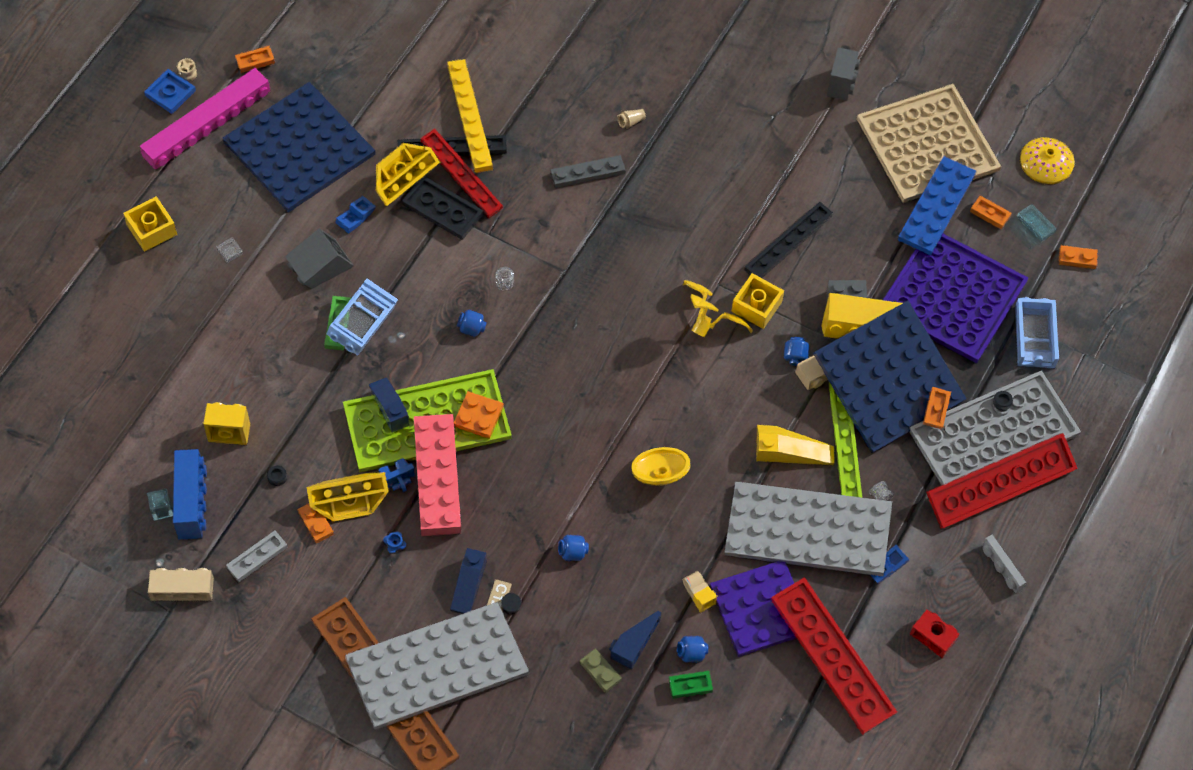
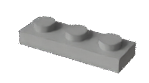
M273 531L229 562L226 567L234 578L240 582L288 548L287 544L276 531Z
M988 536L982 545L985 555L992 559L995 569L1004 576L1007 586L1013 589L1016 594L1023 590L1026 581L994 536Z

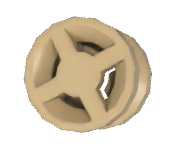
M187 58L179 61L177 65L179 76L186 81L195 79L197 71L194 61Z

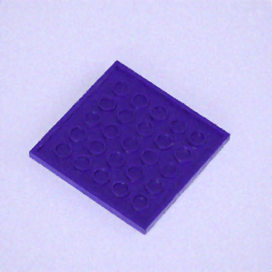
M943 234L932 255L915 249L883 300L898 303L909 301L933 341L978 363L1027 283L1028 277Z

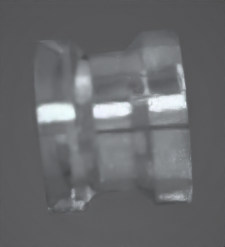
M501 267L496 271V286L504 291L511 289L514 285V272L512 269Z
M885 481L877 483L869 490L870 495L874 496L876 500L889 501L894 496L893 492L887 489Z

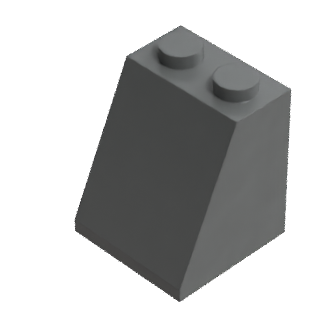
M320 228L285 256L289 261L287 264L289 268L298 274L297 280L303 286L307 285L311 289L354 266L336 239Z

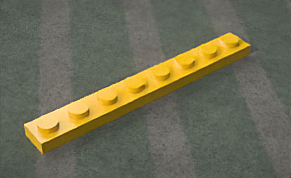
M465 59L447 62L475 173L493 170V164Z

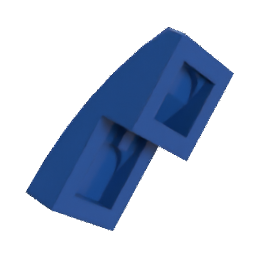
M362 196L350 204L349 210L336 218V224L349 234L371 215L376 206Z
M895 545L886 552L884 576H871L877 583H880L910 560Z

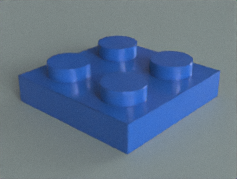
M167 69L144 91V94L147 98L173 114L196 91V88Z

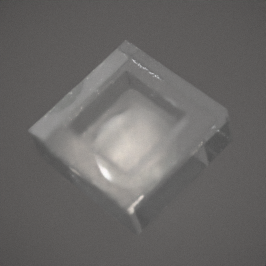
M233 237L216 246L217 251L227 263L243 254L242 249Z

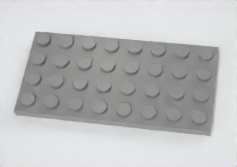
M1042 370L948 410L942 429L923 425V421L909 427L911 436L941 485L1057 434L1064 433L1066 441L1079 436L1081 433ZM1007 391L1012 395L1013 403L1008 410L1001 411L993 405V398L997 392Z
M735 482L725 556L771 562L781 561L786 562V564L884 576L892 501Z
M498 602L345 655L375 730L529 674L526 663Z

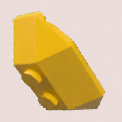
M402 143L376 165L377 194L385 206H388L438 165L440 161L431 147Z
M385 472L364 473L328 480L306 487L310 507L333 522L373 514L389 492Z

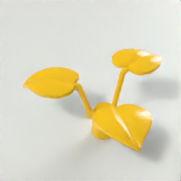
M688 280L683 281V285H688L692 289L699 291L703 296V299L693 294L690 296L694 307L700 308L699 315L692 328L693 332L705 337L709 328L713 329L721 319H729L746 326L750 333H752V328L742 318L726 312L711 323L712 319L706 316L707 310L719 311L717 307L706 301L707 295L712 296V292L700 284Z

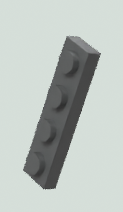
M621 155L551 169L550 173L554 187L558 188L625 174V167Z

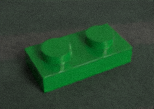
M709 671L670 676L668 679L672 699L713 693Z

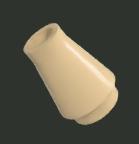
M643 109L622 111L618 115V122L622 128L628 129L639 121L644 120L646 115Z

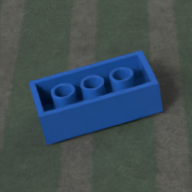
M199 449L174 450L173 524L178 539L203 538V531H206V519H204L206 501H204V495L207 494L206 483H204V477H207V467L204 465V456H200Z

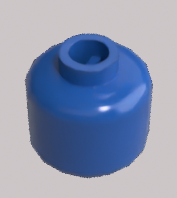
M466 310L464 313L461 312L457 327H460L461 333L476 337L480 332H484L486 322L483 321L484 316L481 313Z
M791 337L790 340L785 342L784 359L789 361L790 365L797 366L798 363L808 359L809 344L805 342L804 338Z
M565 535L558 544V553L566 561H581L589 551V545L581 535Z
M684 636L677 643V655L686 663L701 662L705 655L708 654V644L704 642L701 636Z

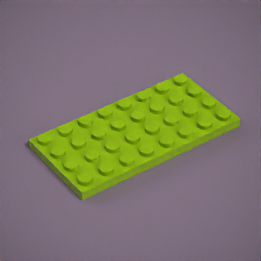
M494 370L395 390L409 415L410 426L391 433L373 395L344 401L343 406L359 473L395 465V462L402 458L407 462L416 460L414 416L453 414V421H455L467 391L502 402ZM504 407L490 439L454 427L456 451L512 439Z

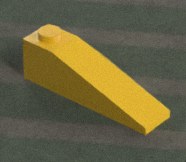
M757 425L756 461L834 465V446L778 426Z

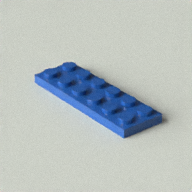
M943 156L899 234L898 241L932 255L976 175V170Z

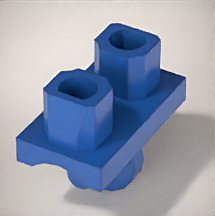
M404 458L395 462L397 470L393 472L390 471L388 466L378 470L379 472H385L388 488L392 487L393 491L400 488L402 493L407 491L405 485L410 484V479L415 477L414 466L412 463L408 464Z

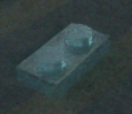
M1033 204L1018 213L1017 217L1041 242L1056 232V228Z

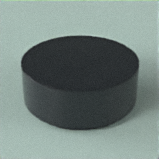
M999 391L995 394L993 398L995 408L1005 411L1012 406L1013 397L1009 392Z
M278 465L271 467L267 472L268 482L273 486L283 485L287 480L286 470Z
M515 593L505 594L501 600L502 610L507 614L517 613L521 608V598Z

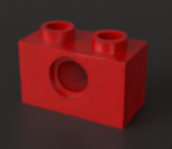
M926 610L912 627L910 635L943 658L955 644L960 633L957 632L954 626L943 622L936 613ZM931 630H937L940 635L933 634Z

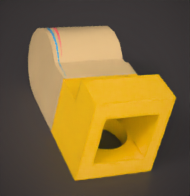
M698 571L683 578L684 586L700 613L716 605L717 595L713 590L711 591Z

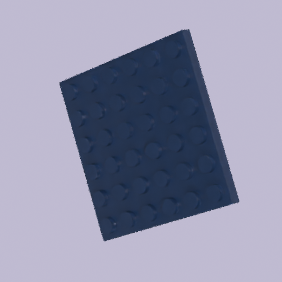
M310 82L222 138L225 145L288 213L376 155L374 148Z
M909 301L902 303L813 353L871 453L910 431L909 427L924 421L932 387L951 392L947 410L966 400L964 393Z

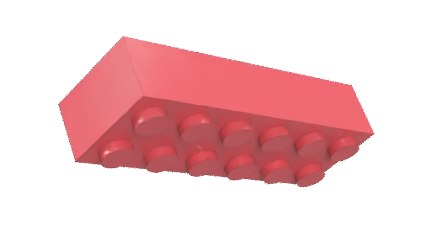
M453 414L414 416L421 536L461 534Z

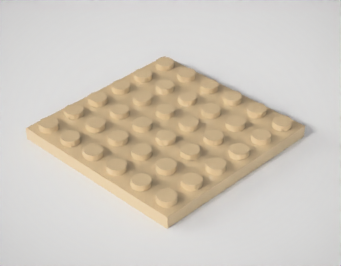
M954 84L857 115V120L903 203L921 197L943 156L976 170L973 180L998 172L1001 169L1000 163Z

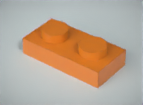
M270 46L235 55L241 73L253 70L254 68L257 69L275 64Z
M982 196L978 197L970 209L971 213L1001 230L1012 214Z
M1061 245L1059 249V265L1096 269L1098 250Z
M936 387L931 388L923 425L938 429L943 428L951 395L950 391Z
M310 504L297 509L316 544L334 535L325 516L312 509Z

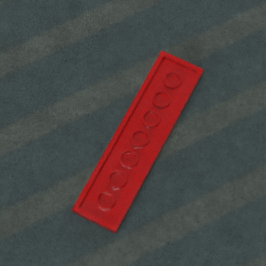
M1060 433L929 490L926 493L940 528H945L1078 468L1064 433Z
M805 577L771 597L770 600L862 735L897 713L895 707Z

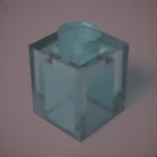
M167 488L147 493L154 520L173 516Z

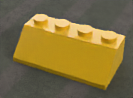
M829 293L821 325L824 337L839 339L902 303Z

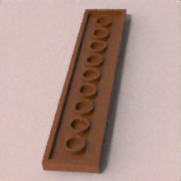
M344 597L311 619L354 680L345 655L378 644V641L348 599ZM428 711L386 726L416 770H443L460 758Z

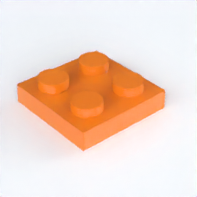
M467 391L454 421V427L490 439L503 410L504 403Z

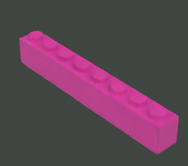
M254 68L140 145L142 157L155 170L160 166H164L169 160L179 156L182 151L195 145L197 141L208 136L213 130L223 126L226 121L236 117L245 108L252 106L254 102L265 97L270 92L269 81Z

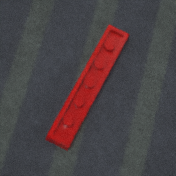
M435 128L420 138L425 147H431L440 164L473 202L483 210L488 219L503 209V205Z

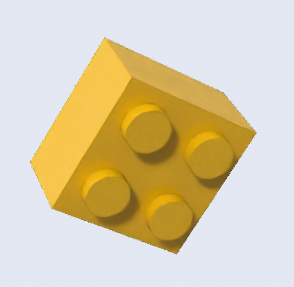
M157 196L123 213L128 228L144 252L177 235L173 220Z
M752 273L734 298L731 312L764 329L781 305L784 290Z
M219 402L207 403L203 425L208 442L247 445L250 420L246 406L240 404L224 405Z

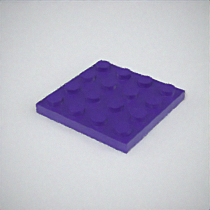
M778 561L710 583L709 587L717 595L716 604L738 657L796 639V636L770 600L772 596L794 584L786 562Z

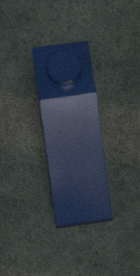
M387 377L369 384L391 433L410 426L409 415Z
M470 548L466 549L450 611L464 614L472 610L487 563L486 552Z
M655 612L622 633L618 640L614 639L609 648L611 651L610 658L632 670L659 624L662 612Z

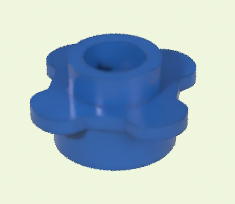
M401 532L390 533L383 539V542L388 546L389 553H395L398 549L406 548V542L403 541Z

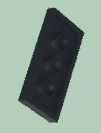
M425 176L417 182L402 200L403 206L461 240L465 238L484 215L482 209Z

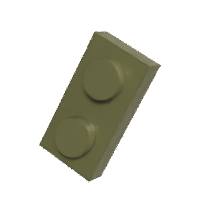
M596 648L580 660L582 667L605 693L621 682L622 678Z

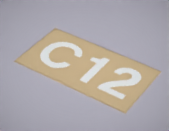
M495 579L487 605L498 602L501 608V600L505 594L509 593L512 584Z

